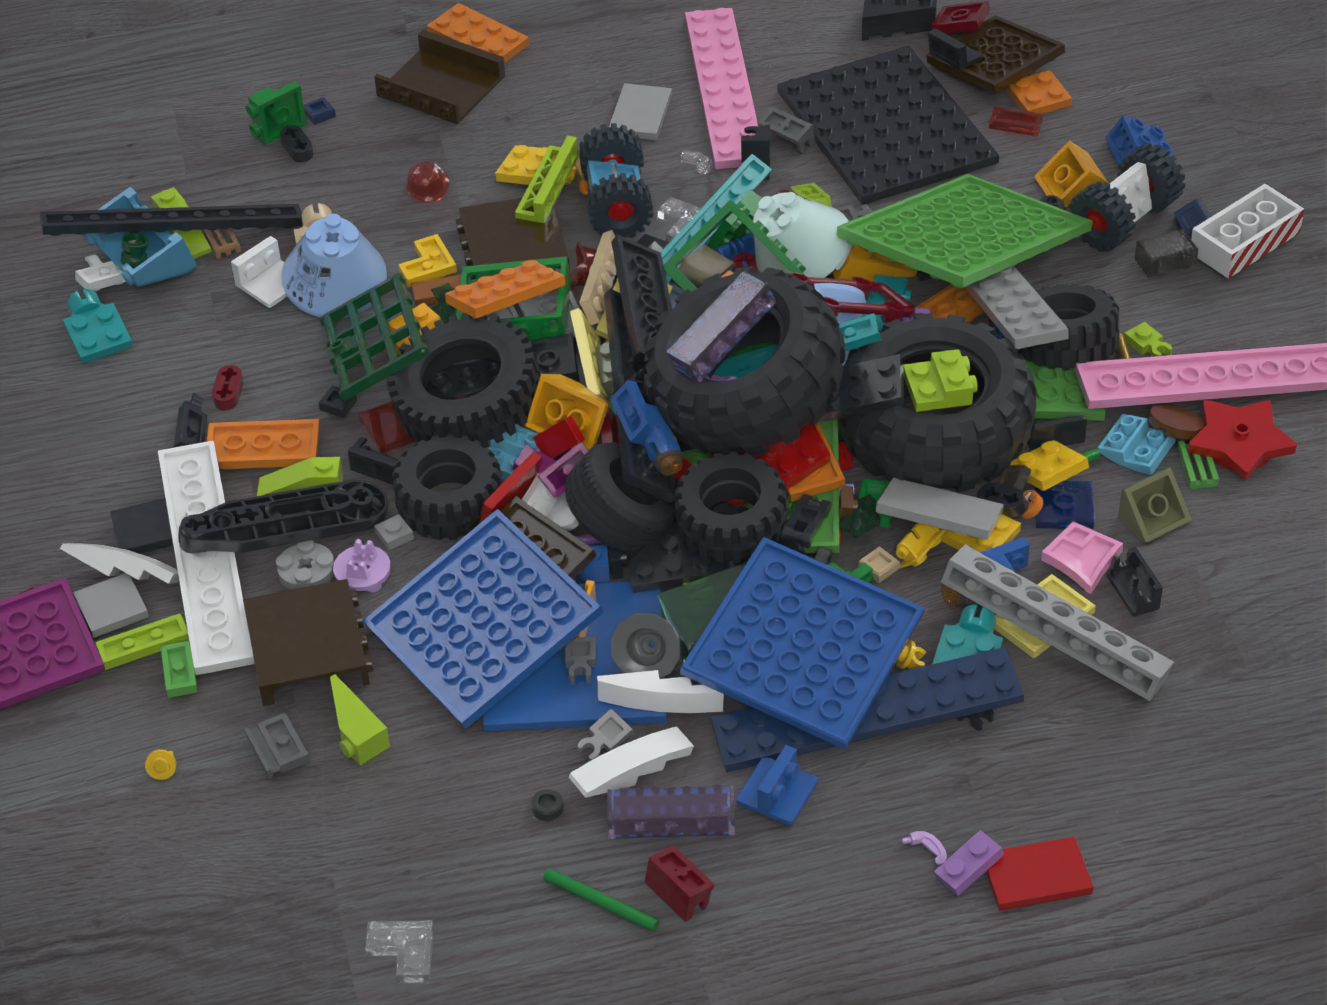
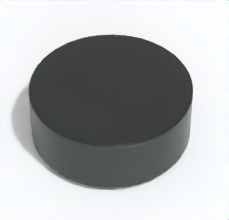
M821 546L815 560L829 565L833 556L832 549Z
M548 789L536 793L532 798L534 816L542 821L557 819L563 812L562 796L558 792Z

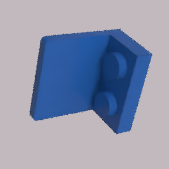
M1123 115L1105 137L1118 166L1125 157L1141 145H1146L1147 143H1151L1152 146L1155 144L1160 145V150L1166 148L1169 151L1168 155L1170 157L1173 155L1172 148L1164 136V131L1158 126L1144 124L1137 118L1131 119Z

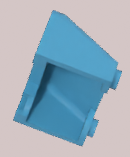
M129 187L98 210L145 209L148 207L141 205L137 198L138 194ZM168 231L139 232L148 239V248L145 251L147 253V260L135 269L127 263L124 265L121 263V253L123 251L122 237L129 232H114L112 234L88 233L83 235L90 246L95 244L122 271L121 275L129 286L134 284L136 287H142L189 274L198 268L185 241L177 232L173 235Z

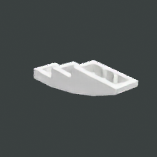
M64 543L60 547L61 550L107 576H118L122 570L137 580L149 579L152 574L168 584L179 582L177 569L156 559L129 550L81 543Z
M658 670L597 676L598 701L656 712H723L724 694L705 685L692 686L691 680L688 677L659 679Z
M676 726L623 744L570 773L569 779L585 798L635 786L638 776L662 771L666 761L691 755L694 745Z

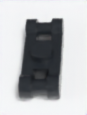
M803 494L783 527L781 540L789 543L791 540L799 542L800 546L809 549L824 519L829 516L832 502L824 499L817 501L813 499V496Z

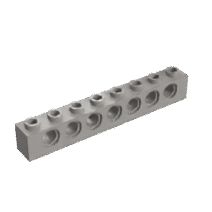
M964 545L948 562L941 583L1149 701L1164 685L1174 664V661L967 545Z

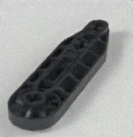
M348 480L227 501L203 513L184 517L178 530V542L180 548L190 554L207 551L244 553L366 531L384 521L388 509V499L383 489L373 482ZM373 497H376L382 506H373ZM372 510H375L379 513L378 515L371 517Z

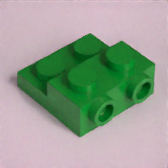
M296 81L276 91L267 87L248 96L249 104L245 108L253 124L249 125L250 133L265 145L281 138L280 131L286 126L296 125L301 128L307 125L301 86Z
M750 189L740 201L751 212L748 217L753 221L754 215L759 208L758 203L762 197ZM732 213L719 225L707 246L714 250L717 247L726 245L730 241L733 242L734 239L738 238L740 240L741 237L752 232Z

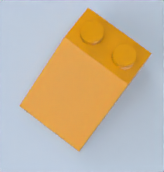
M852 245L849 255L838 271L836 268L832 271L835 279L852 280L853 277H862L871 282H874L876 275L908 278L915 276L917 273L916 270L910 269L906 264L890 261L888 257L879 253H871L859 245Z
M541 374L525 426L541 433L572 415L585 438L581 443L589 451L590 448L597 444L609 404L581 383L561 374Z

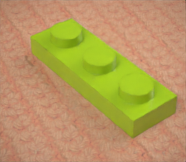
M179 613L95 643L104 668L108 670L160 652L163 645L189 641V635L184 620Z

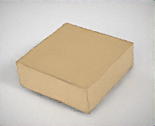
M880 546L859 560V566L866 563L873 568V578L878 583L900 569V561Z

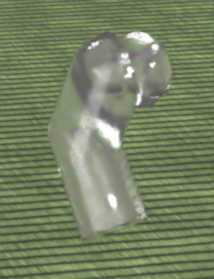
M683 150L681 162L697 165V171L702 174H707L710 171L712 160L700 152Z

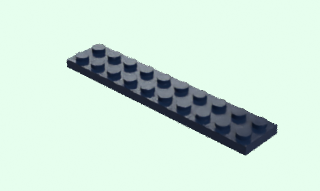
M1006 647L889 674L850 743L1024 702V693ZM753 707L711 716L712 726L726 772L756 766L762 758L766 757L776 760L785 745L797 749V756L836 747L834 744Z

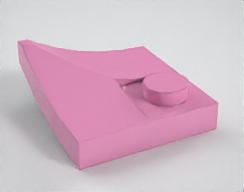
M1072 522L1042 551L1041 561L1060 570L1079 584L1087 593L1091 594L1102 576L1111 566V560L1114 555L1119 556L1122 553L1123 543Z

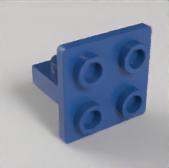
M785 745L776 760L768 757L760 760L737 796L736 803L787 825H793L816 788L818 777L799 770L800 764L797 763V749Z

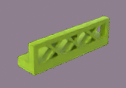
M567 135L562 147L549 145L515 211L516 218L539 223L546 222L579 156L577 137ZM553 155L556 156L554 162L551 160ZM528 207H534V212L525 211Z

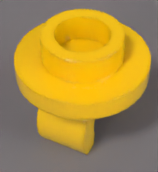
M909 640L896 662L897 667L900 669H905L906 667L915 669L925 666V663L919 660L926 654V651L921 647H916L915 642Z
M155 750L146 758L145 769L154 779H167L176 770L177 764L173 751Z

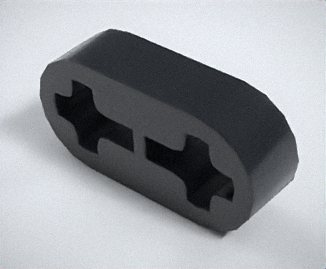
M289 125L280 131L282 146L294 161L306 162L313 157L312 143L299 126Z
M988 483L982 486L977 493V498L1004 504L1002 514L1010 518L1019 517L1028 509V502L1023 492L1016 488L998 483Z

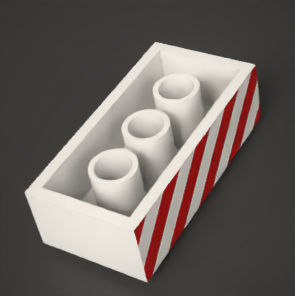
M1263 184L1194 227L1189 253L1229 279L1298 235L1301 231L1304 208L1270 186Z

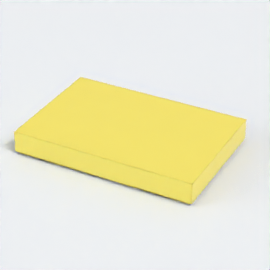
M1053 574L1037 584L1090 615L1095 613L1096 605ZM996 615L995 630L1033 659L1051 646L1003 617Z

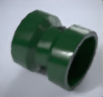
M140 233L125 234L122 237L123 251L121 253V263L123 265L127 263L135 269L147 260V253L145 251L148 248V239Z

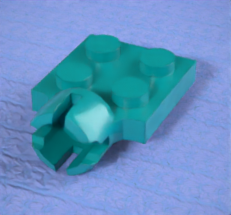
M82 289L86 297L85 299H81L78 291L69 297L68 309L71 316L63 319V323L82 364L133 347L132 340L114 303L102 304L96 292L91 289Z
M974 604L965 607L958 624L953 626L944 625L932 664L1002 648L1003 637L993 634L996 625L995 613L983 607L980 617L977 618L974 616L978 605Z

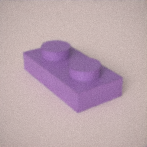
M980 830L940 865L934 873L940 882L959 896L1004 856V852L1001 846Z

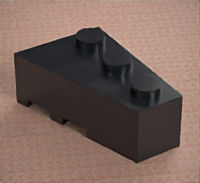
M864 0L862 41L869 40V36L883 34L884 38L891 37V33L905 31V34L931 31V25L937 17V0Z

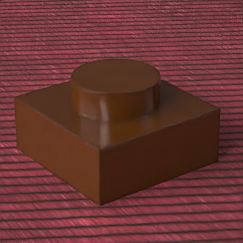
M841 486L839 494V526L849 527L851 517L857 515L858 499L853 498L852 486Z

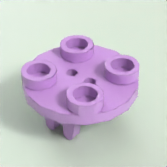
M356 539L354 547L348 548L339 554L333 566V574L336 581L348 579L350 590L356 589V591L376 592L380 590L382 583L386 581L391 571V562L387 553L375 547L371 540H368L366 545H363L360 539Z

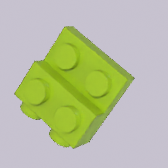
M959 349L931 353V361L903 365V377L916 412L972 405L973 393L977 392V380L975 375L969 376V359L967 356H961Z

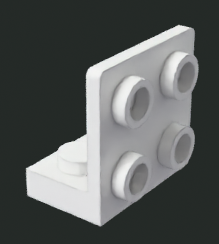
M269 236L231 261L235 285L268 308L273 307L287 297L282 284V269L285 262L280 258L278 241L275 238Z
M536 476L522 500L565 530L571 531L575 529L579 523L568 506L565 492L555 499Z

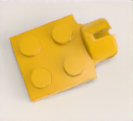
M515 145L495 172L496 181L529 185L548 148ZM555 155L552 156L551 160H552L553 162H554L556 156H555ZM573 166L564 185L571 184L572 180H574L575 166Z

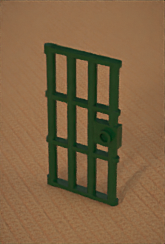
M401 273L393 275L320 317V322L325 327L328 339L326 341L328 358L333 366V372L337 374L341 388L339 395L343 400L357 395L429 354L427 345L422 341L419 331L421 326L415 319L411 307L413 302L407 295L404 286L406 281ZM394 289L398 301L384 308L381 296ZM371 302L375 314L361 321L357 309ZM402 312L406 325L391 332L388 319ZM348 315L351 327L337 334L334 322ZM378 325L382 338L368 345L364 332ZM410 336L413 349L399 356L395 344ZM386 350L389 363L375 370L371 357ZM362 363L365 376L351 383L347 370Z

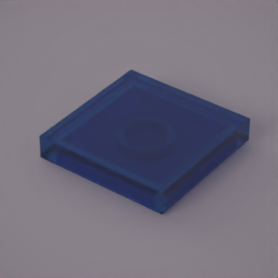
M1062 481L1045 491L1034 486L1035 491L1043 498L1042 509L1036 515V528L1066 529L1072 522L1094 530L1092 481Z

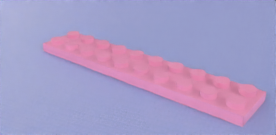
M718 8L715 10L685 12V21L715 169L740 167L741 136L756 135L744 133V128L758 126L733 9Z
M1327 343L1076 363L1075 374L1088 409L1327 390Z

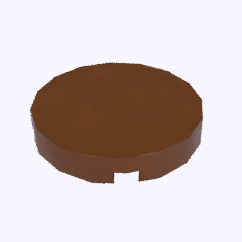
M1170 404L1155 405L1150 409L1148 415V422L1155 430L1159 431L1161 427L1166 430L1165 434L1178 439L1192 440L1205 426L1204 420L1196 413Z

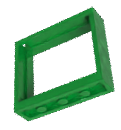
M731 199L664 264V270L684 291L687 289L690 291L696 290V286L677 266L733 213L790 272L805 275L803 272L806 270L797 258L791 261L785 255L788 249L778 239L773 242L767 236L770 231L759 220L754 223L748 217L751 212L741 201L736 205Z
M567 256L535 260L548 268H552L554 271H556L555 267H561L560 271L556 272L565 275V286L558 289L556 314L506 318L511 321L512 326L517 324L521 328L522 333H526L529 341L566 334L571 286V273ZM525 261L465 266L462 269L460 285H469L477 282L481 277H491L499 274L503 269L521 266ZM476 275V279L471 280L469 276ZM457 309L456 317L457 320H462L464 312Z

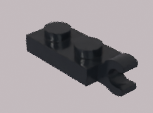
M196 393L192 394L190 402L185 400L179 408L174 447L205 442L208 415L201 412L203 398Z

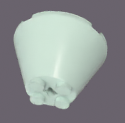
M793 192L779 193L772 197L765 196L759 201V208L754 215L753 222L756 223L759 220L770 231L767 236L773 242L778 239L788 249L785 255L791 261L797 258L806 268L803 273L807 277L825 278L835 268L837 271L841 268L852 246L847 243V240L837 237V226L849 222L842 212L833 207L795 195ZM754 235L758 270L762 273L766 268L771 267L790 274V271Z

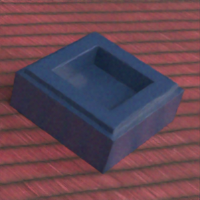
M324 97L304 104L305 115L314 125L336 117L335 109Z

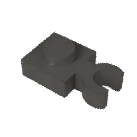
M574 637L566 644L565 664L566 668H569V681L571 684H575V677L578 675H585L587 684L592 682L591 667H596V637Z

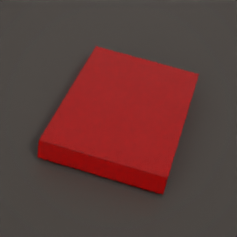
M535 451L532 452L483 503L480 523L497 509L501 511L515 496L521 500L523 499L539 473L542 461L541 455Z
M1075 836L1003 849L1004 856L986 871L999 911L1093 894L1094 887Z

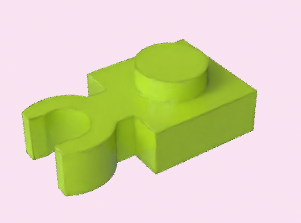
M1146 322L1124 333L1126 343L1141 355L1147 352L1151 354V357L1162 356L1161 353L1166 356L1172 355V346L1162 342L1163 336Z

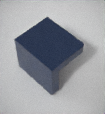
M1195 199L1173 212L1186 235L1192 233L1194 227L1211 217L1201 199Z

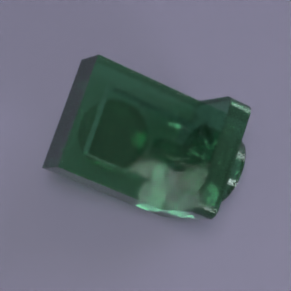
M448 282L431 289L438 301L431 309L441 318L443 323L447 322L451 313L457 309L446 303L445 293L454 290Z
M869 494L859 499L858 509L840 518L839 526L854 538L878 526L876 499Z

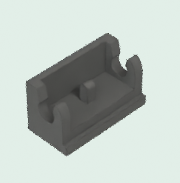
M773 106L757 122L758 126L770 125L771 133L796 144L798 152L802 154L805 153V142L810 147L815 144L812 124Z

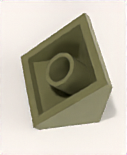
M1171 467L1121 491L1118 519L1142 543H1147L1192 520Z

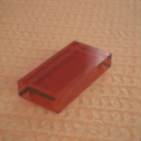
M994 107L989 121V129L1038 136L1043 123V114Z

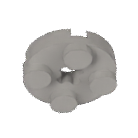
M313 540L299 542L287 548L276 558L279 581L289 590L329 583L334 575V559L331 551L321 544L314 543ZM303 565H311V568H309V569L306 568V567L301 568V566H303Z

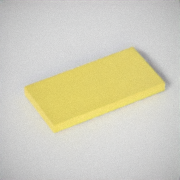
M577 308L570 311L587 388L606 401L611 408L610 399L601 385L595 347L601 345L600 337L595 334V329L589 324L581 309Z

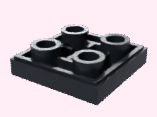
M166 498L110 511L119 549L139 554L173 545Z

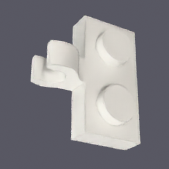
M95 254L85 257L90 267L75 271V280L84 289H91L92 291H98L101 288L120 285L126 282L121 275L122 271L112 261L102 263Z

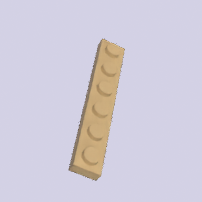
M612 230L602 234L579 302L590 325L600 322L605 311L604 294L613 286V280L616 275V265L611 244L615 235Z

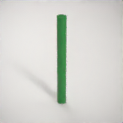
M548 868L544 873V880L653 932L659 926L660 921L551 868Z

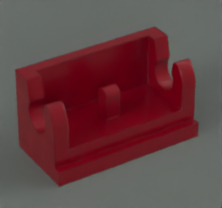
M672 845L649 857L645 883L685 922L692 919L695 913L694 909L698 903L702 910L706 909L710 900L711 890L714 889L715 884L685 855Z

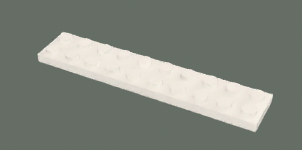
M214 441L159 450L158 456L195 675L255 664L235 553L207 551L190 554L184 552L178 542V530L184 517L203 513L225 503Z

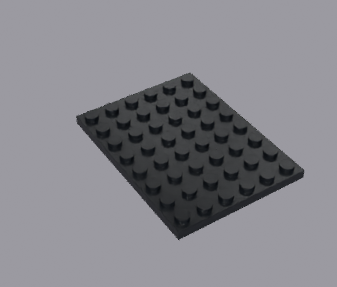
M910 46L900 47L889 52L880 53L777 84V92L795 116L812 124L816 144L862 205L999 163V154Z

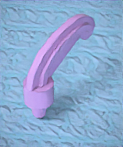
M912 832L908 834V837L901 840L903 844L910 843L911 845L922 843L937 856L935 863L939 866L947 859L946 850L941 842L928 832Z

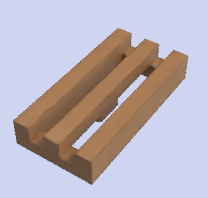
M231 228L224 229L231 242L229 244L225 241L220 229L214 230L221 246L217 245L210 230L202 229L217 259L222 258L221 253H225L226 256L232 255L231 250H235L236 253L241 252L240 244Z

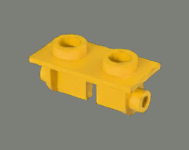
M916 523L911 529L913 533L909 532L896 546V555L900 559H904L900 564V568L910 565L916 567L927 559L926 553L942 541L943 538L941 536L946 530Z

